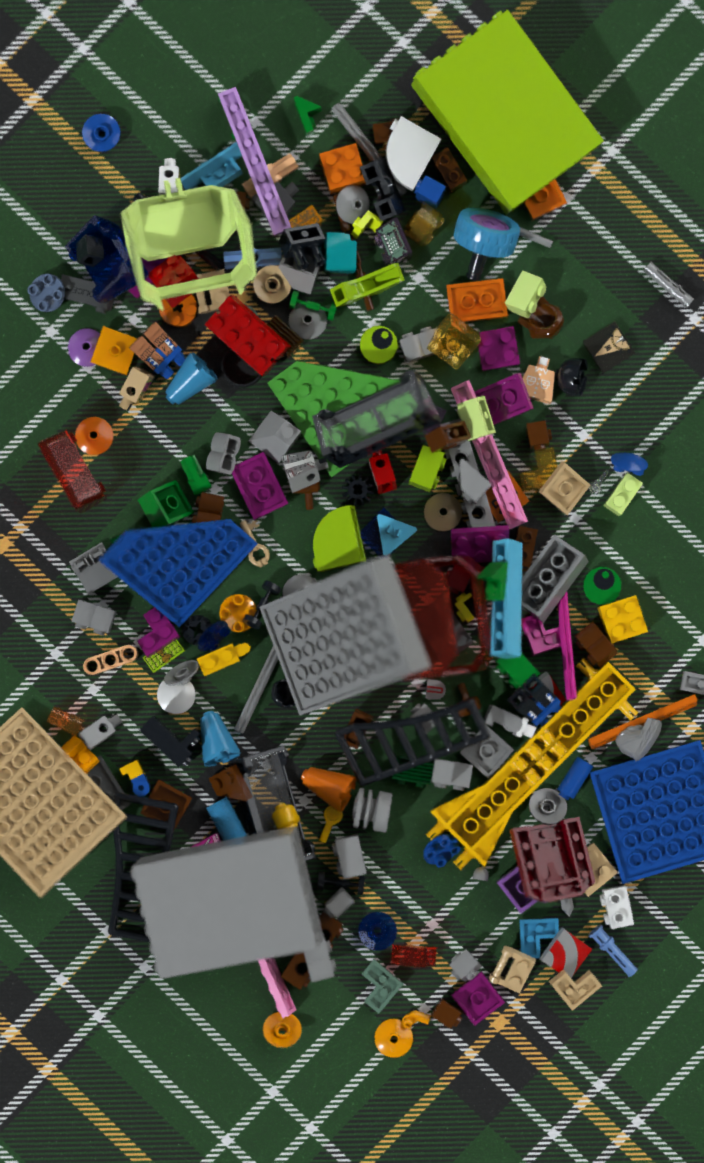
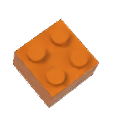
M356 143L319 154L330 195L340 192L346 186H362L366 184L360 169L363 165Z

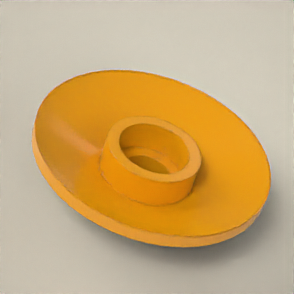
M279 1012L273 1013L265 1020L263 1025L265 1039L271 1045L280 1048L294 1045L299 1040L302 1032L301 1023L293 1014L282 1018Z
M388 1019L377 1027L375 1044L383 1055L396 1058L403 1056L411 1048L413 1043L411 1028H405L402 1020ZM392 1036H396L398 1038V1040L394 1043L390 1041V1038Z

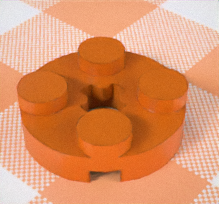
M192 294L179 303V305H183L181 313L178 311L174 312V308L165 299L161 300L164 311L159 309L162 319L168 325L185 327L195 319L197 303Z

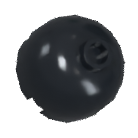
M570 358L565 360L559 369H556L555 380L558 381V386L565 394L580 397L584 393L587 383V377H584V370L588 371L586 359Z

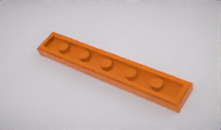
M695 694L589 738L590 748L593 750L616 740L618 734L629 726H644L648 718L662 721L697 706L698 700Z

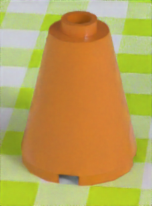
M310 767L308 770L305 769L301 776L305 787L339 812L343 811L352 796L350 795L351 790L355 789L357 782L356 777L353 775Z

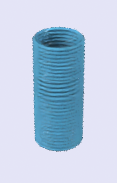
M227 797L206 808L221 835L220 837L224 841L248 836Z

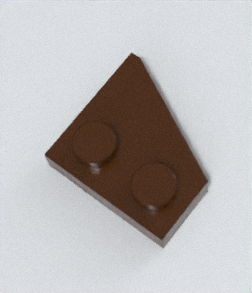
M237 764L208 778L217 796L245 801L253 798Z

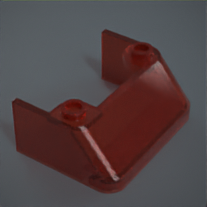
M65 430L37 444L76 511L82 514L108 498L104 494L106 489L102 482L97 483L76 448L75 442H77L75 435L72 431L68 432Z

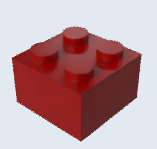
M181 255L168 257L147 273V276L157 288L198 279ZM191 294L165 300L174 308Z

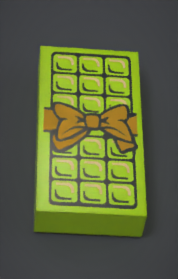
M176 639L151 657L147 658L145 655L142 658L152 672L155 673L185 652V650Z

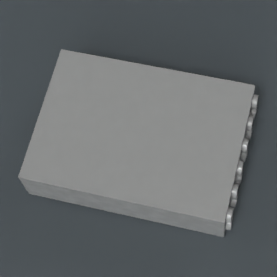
M297 826L141 857L132 866L131 876L136 881V896L141 901L140 912L146 922L145 933L150 938L149 948L155 958L154 969L159 974L160 979L318 949L324 939Z

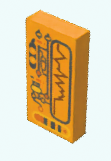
M313 205L289 220L291 228L323 222Z

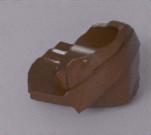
M540 297L535 312L531 313L529 319L519 315L518 323L529 330L531 338L553 339L562 329L564 317L558 306L551 305L544 297Z

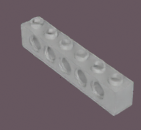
M456 419L447 423L441 424V426L461 422L462 420ZM466 441L455 448L444 450L446 458H451L453 466H449L452 477H456L458 484L455 485L458 496L463 493L461 492L460 464L456 462V456L464 454L467 458L466 462L479 473L470 441ZM486 493L476 504L473 501L470 504L463 498L464 502L460 504L463 514H468L469 521H466L468 528L495 526ZM481 509L483 511L482 518L475 519L472 516L473 510Z

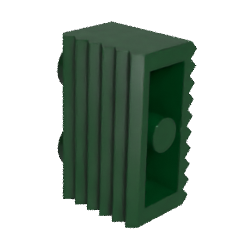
M396 755L399 764L410 761L408 757ZM430 761L392 775V779H396L395 783L407 785V781L415 782L414 786L426 788V785L431 784L434 762Z

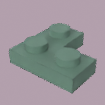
M375 959L362 972V975L376 986L364 1002L379 1014L404 984Z

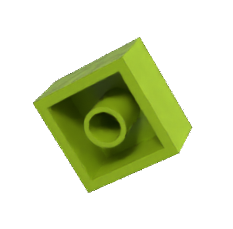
M423 445L409 485L428 492L432 488L436 489L440 478L436 475L438 470H443L447 460L443 458L445 453L441 451L432 453L429 447Z

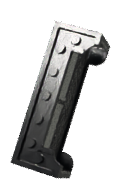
M415 370L404 372L400 377V383L337 412L323 409L318 414L312 416L322 456L339 468L441 423L424 380Z
M284 746L228 761L230 767L237 764L253 798L247 801L239 800L249 835L278 830L272 819V814L277 805L281 803L293 805L297 811L284 766L289 760V754ZM299 822L297 829L306 861L316 857L315 846L308 839H305L301 822Z

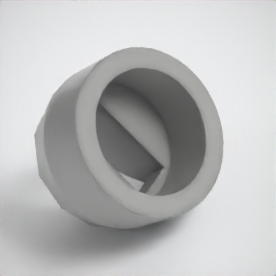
M484 867L476 868L473 873V879L488 881L489 873Z

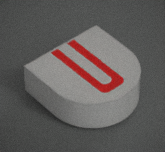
M427 679L425 698H442L446 692L445 685L441 681Z

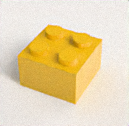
M636 595L597 608L606 636L611 643L648 632Z

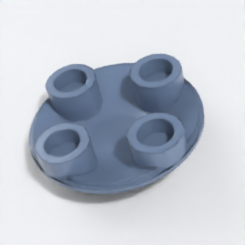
M42 274L29 285L28 293L35 308L42 312H51L61 306L65 297V288L62 281L55 275Z

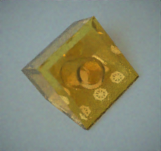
M449 312L438 325L427 349L458 370L480 344V333Z

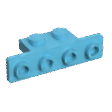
M237 142L180 178L184 189H193L202 182L205 186L223 187L242 175L241 168L235 162L242 157Z

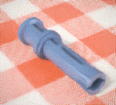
M601 924L589 933L588 936L600 945L599 948L606 951L628 977L637 972L638 968L616 946L614 938L610 937L603 930Z

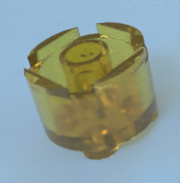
M423 202L420 205L422 206L421 209L416 210L406 224L405 228L408 230L402 231L405 236L419 246L428 245L434 237L432 232L439 229L445 221L440 212L426 202Z

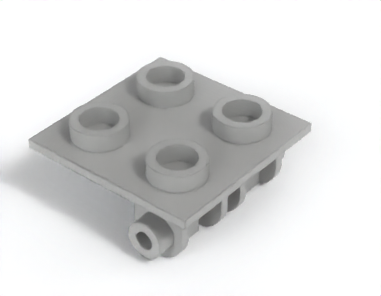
M102 542L69 561L72 570L76 573L88 595L118 577L99 561L107 551Z

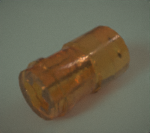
M55 706L47 720L51 725H55L76 737L80 731L85 729L83 727L85 719L65 712Z

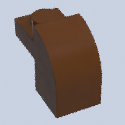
M356 708L348 725L371 722L373 716ZM355 732L344 735L348 745L358 749L360 742Z

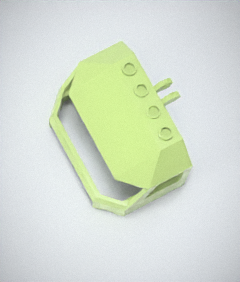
M175 178L177 192L171 193L170 182L165 180L164 189L166 194L135 200L121 212L126 248L141 297L145 301L155 304L162 311H164L161 302L163 299L235 285L239 295H241L250 280L252 281L257 275L250 222L233 189L208 185L183 191L181 179ZM237 229L242 259L231 273L159 288L144 281L141 257L147 261H153L174 255L221 247Z

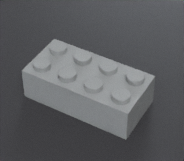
M553 535L522 577L521 608L544 623L589 562L586 556L556 535Z

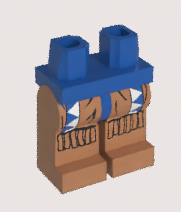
M153 322L144 331L143 335L156 348L154 349L143 336H140L129 349L156 374H160L168 379L174 373L168 364L173 360L180 367L186 358L181 352L182 349L165 333L157 322Z

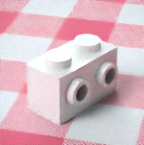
M621 885L602 889V894L599 896L601 905L605 906L606 913L603 914L605 925H609L611 929L634 925L627 887Z

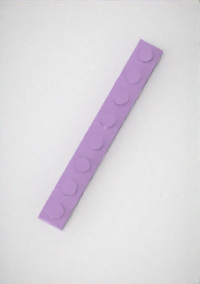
M234 87L218 93L274 236L282 234L284 229L291 228V225L238 91Z

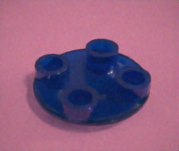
M218 621L207 628L198 641V649L200 651L210 650L211 652L217 650L222 639L231 632L228 624L225 621Z

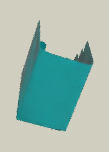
M327 232L324 235V258L326 259L324 272L354 274L356 271L357 242L351 241L350 234Z

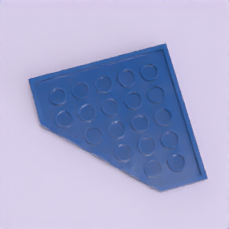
M231 519L125 531L99 561L180 627L258 543Z

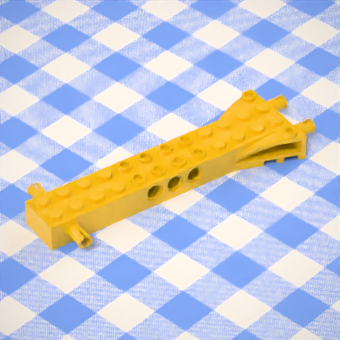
M583 658L576 667L587 677L588 681L576 692L577 697L575 700H567L561 706L562 708L555 712L548 719V722L541 726L533 734V737L529 738L483 785L430 810L438 820L426 833V836L432 840L442 835L445 831H450L465 849L452 861L460 870L473 858H476L484 867L486 866L512 812L615 710L619 709L629 721L634 718L629 711L634 716L639 713L626 701L636 689L609 662L605 663L598 670Z

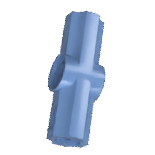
M253 248L254 254L258 256V260L255 262L256 268L280 264L282 259L281 248ZM241 251L224 252L225 269H234L242 259Z

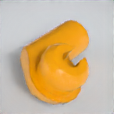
M413 1010L403 1017L402 1024L405 1028H411L418 1021L428 1025L431 1015Z

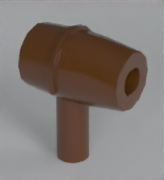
M317 482L293 492L305 494L306 510L313 509L312 493L319 492L320 483Z
M465 683L458 684L462 701L473 699L478 710H481L479 698L477 696H469ZM469 708L458 711L460 717L471 714Z

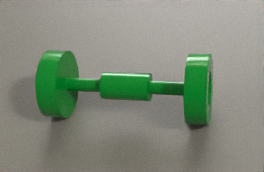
M293 291L289 309L295 310L297 303L306 305V308L327 311L329 312L327 320H334L337 310L334 301H332L331 307L327 308L313 301L298 300L300 292Z

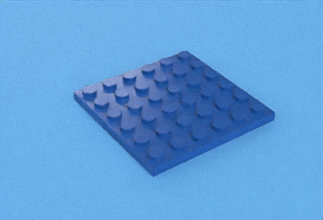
M701 740L644 756L639 761L633 759L589 773L622 884L704 860V750Z

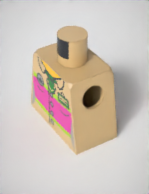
M133 367L119 393L123 396L119 406L129 411L133 403H140L155 375L141 367ZM132 387L136 390L135 395L131 392Z

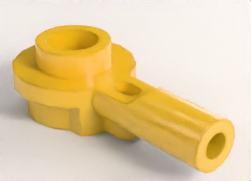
M331 806L325 809L324 819L326 824L319 841L326 843L333 825L341 821L342 811H336Z

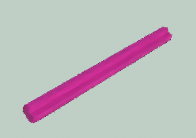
M566 592L557 606L565 694L567 700H575L577 693L568 596Z

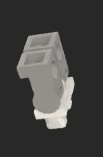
M489 705L483 718L485 724L492 726L496 722L503 725L507 731L513 732V735L517 737L525 735L532 738L536 727L527 724L528 719L524 717L519 718L494 705Z

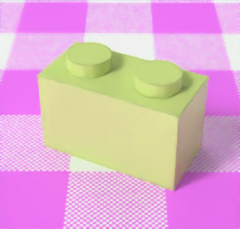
M522 270L505 301L508 310L529 319L531 313H534L537 308L538 300L545 294L546 285L543 279Z
M485 396L476 397L457 404L458 416L462 421H465L471 435V439L468 441L496 433Z
M627 472L603 506L617 516L622 515L643 483Z

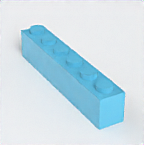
M508 538L493 541L492 562H508L504 601H492L491 655L504 659L521 657L522 542Z

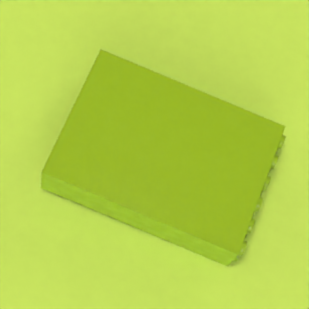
M506 10L504 13L499 11L492 17L489 24L486 22L481 24L477 31L474 32V35L471 33L466 35L461 40L462 42L458 44L459 46L454 44L446 50L447 53L442 58L439 55L432 60L427 69L423 67L417 71L411 84L506 215L604 142L509 10Z

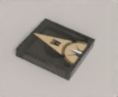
M615 321L582 342L602 374L635 354V351Z

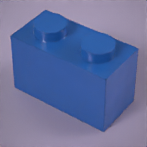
M425 176L423 180L419 179L415 187V200L436 210L445 194L446 186Z

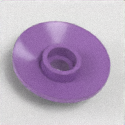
M81 329L72 335L68 344V352L75 363L84 367L96 365L90 363L100 333L93 329ZM86 343L90 344L88 350L83 349V345Z

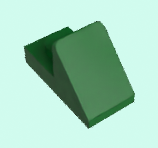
M295 96L294 103L306 136L314 135L313 128H316L313 117L309 118V116L321 112L322 107L299 96Z
M491 562L478 575V579L486 581L484 600L504 601L508 562Z

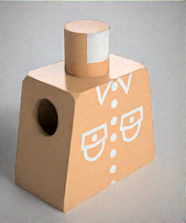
M539 357L536 366L528 365L523 381L530 399L551 404L555 372L547 370L550 359Z

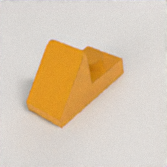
M75 735L61 747L86 774L100 762L85 746L84 742Z

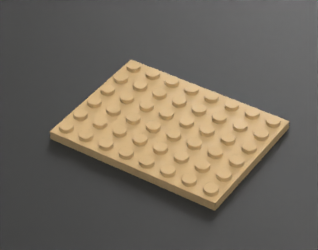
M21 707L0 727V855L34 892L42 898L120 825L127 816Z

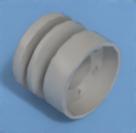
M359 788L353 807V828H358L359 821L364 820L363 829H366L369 821L373 822V831L386 833L392 793L379 791L377 799H373V792L369 789L368 798L363 797L364 788Z

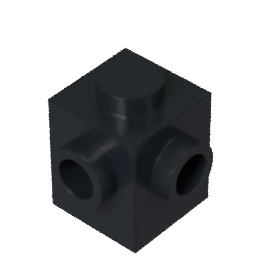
M84 235L76 243L77 263L95 267L104 259L102 239L93 235Z

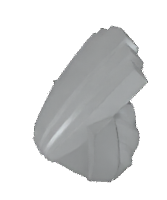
M648 718L644 726L627 727L616 737L618 748L623 754L639 761L648 753L658 738L662 722L657 719Z

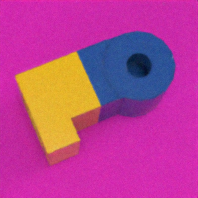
M138 759L120 768L122 775L128 773L133 783V792L137 796L148 794L151 786Z

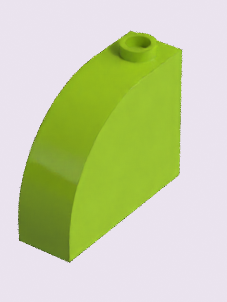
M347 505L329 512L318 524L313 538L315 556L313 564L318 572L366 562L355 506Z

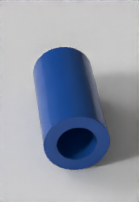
M577 757L557 788L560 791L558 795L566 800H569V798L574 799L594 766Z

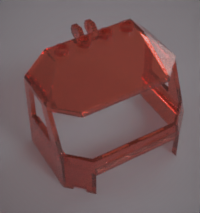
M469 555L420 559L393 564L431 666L405 676L403 680L411 681L486 670L494 656L491 655V635L483 580L477 578L485 568L475 562ZM458 564L471 575L481 651L472 664L449 667L458 653L447 577L436 567Z

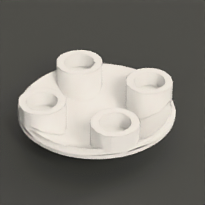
M162 681L157 691V699L165 711L172 714H181L192 707L195 701V689L191 682L169 686Z

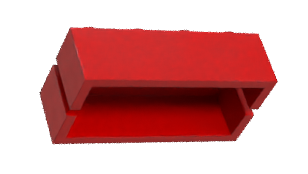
M230 295L218 308L220 311L215 312L205 323V326L261 376L267 375L277 363L276 360L285 354L290 345L235 295Z

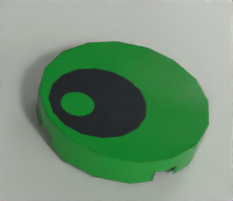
M598 567L591 570L585 576L583 591L592 603L606 605L613 602L619 596L621 580L614 570L607 567Z

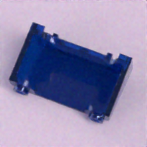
M94 215L65 247L69 252L68 256L77 262L76 243L84 235H93L102 239L104 259L95 267L84 266L96 285L92 289L93 298L99 303H107L135 287L137 283L126 248L123 230L116 223ZM142 263L143 275L145 280L149 276V273Z

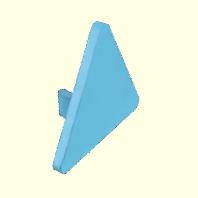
M381 514L377 515L384 556L390 554L417 531L416 527Z

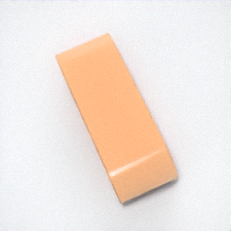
M131 645L113 649L86 659L83 669L87 674L96 675L126 665L138 658V650ZM128 648L134 651V656L131 659H127L124 656V652ZM112 654L115 656L116 662L110 666L106 663V658ZM91 661H95L98 665L94 672L88 669V664Z

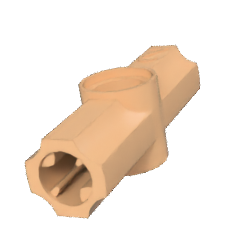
M290 153L274 164L270 163L267 165L274 184L276 182L280 183L283 180L282 178L299 168ZM251 178L242 184L250 198L257 194Z

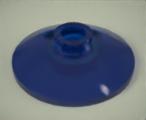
M372 912L366 915L360 922L358 929L359 938L371 950H384L395 941L397 927L394 920L388 914ZM380 927L381 933L376 934L374 929Z

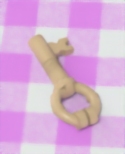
M246 520L240 522L242 530L256 541L252 530L260 526L256 524L258 521L255 520L252 524H248ZM258 543L248 554L249 561L260 568L267 565L270 558L269 549ZM262 549L265 557L258 561L254 560L253 552Z

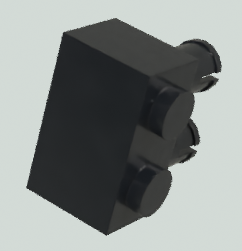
M318 223L284 229L278 244L285 258H294L298 270H304L309 266L305 254L311 255L315 267L326 263V259L320 250L325 236Z

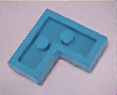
M558 918L519 919L520 952L533 958H540V939L554 938L559 932Z

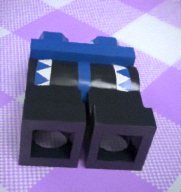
M535 674L522 685L530 696L519 688L508 699L519 713H522L536 726H544L548 722L547 716L551 712H558L562 708L560 705L561 701ZM537 681V685L533 689H529L531 683ZM523 695V699L516 703L517 697Z

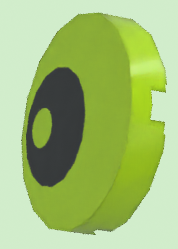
M373 326L367 329L360 340V351L363 357L374 364H384L390 361L398 348L394 332L384 326Z

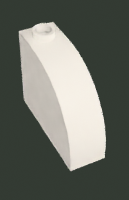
M401 116L399 120L395 118L390 127L393 131L386 146V161L393 177L402 186L413 191L441 138Z

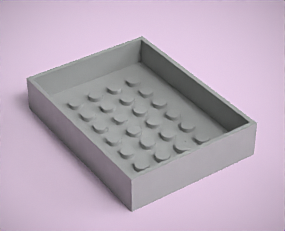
M389 555L368 561L259 607L299 716L431 667Z

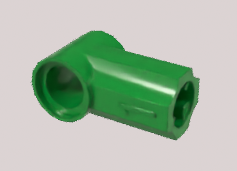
M195 454L180 461L195 496L212 488Z

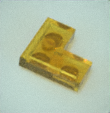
M554 447L546 448L542 451H534L538 470L519 474L523 492L541 489L555 471L557 462Z

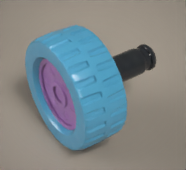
M466 208L459 213L453 234L454 239L462 247L473 252L466 274L467 278L473 281L481 279L487 256L502 258L513 254L520 234V227L514 220L501 213L483 208Z

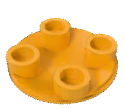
M231 595L220 606V620L230 631H247L251 627L243 622V618L246 614L254 616L257 611L256 605L246 595Z

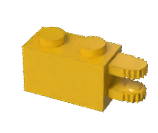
M231 643L197 658L203 675L206 677L240 662L239 657L250 653V644L242 643L234 646Z

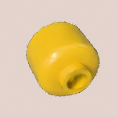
M281 803L275 807L272 819L278 830L294 826L298 827L300 817L293 805Z

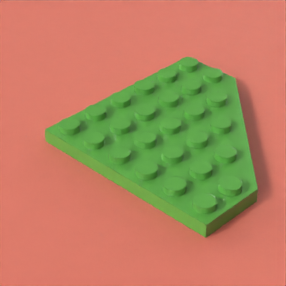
M296 361L270 380L268 385L320 459L323 456L312 418L313 415L318 414L323 409L337 412L400 383V380ZM407 392L378 405L376 408L386 430L410 420V414L415 411L414 407L418 406L411 393ZM373 409L328 428L335 447L342 445L345 448L383 432ZM319 427L323 446L326 448L330 444L324 430ZM327 460L329 468H326L331 477H334L350 464L339 468Z

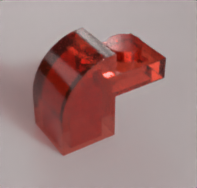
M392 944L391 964L408 967L435 966L437 947Z

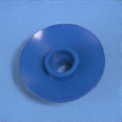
M93 115L83 126V140L94 151H109L117 145L120 139V127L117 121L109 115ZM103 131L105 136L101 138L99 133Z

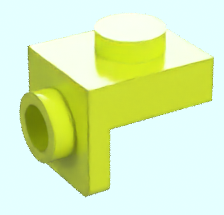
M368 210L362 218L358 217L352 225L354 229L351 235L357 239L366 227L377 233L383 221H380L376 214Z
M464 592L455 599L457 603L454 605L458 609L456 614L462 622L466 620L469 623L474 619V616L463 603L472 596L471 593L466 595Z

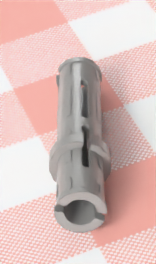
M652 262L643 270L670 294L671 298L674 297L685 308L694 300L682 289L680 284L677 285Z

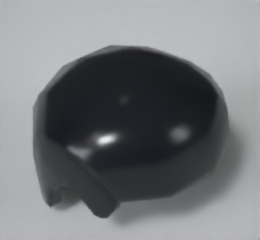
M280 679L275 682L271 689V697L275 704L282 708L295 706L287 680Z

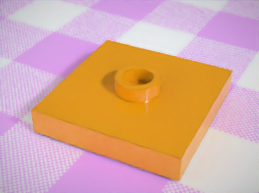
M103 326L90 363L127 375L134 356V352L129 347L137 338Z

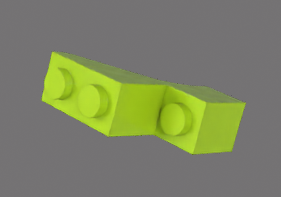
M394 263L360 278L342 282L331 288L330 292L336 307L352 304L363 297L380 294L405 281L399 263Z

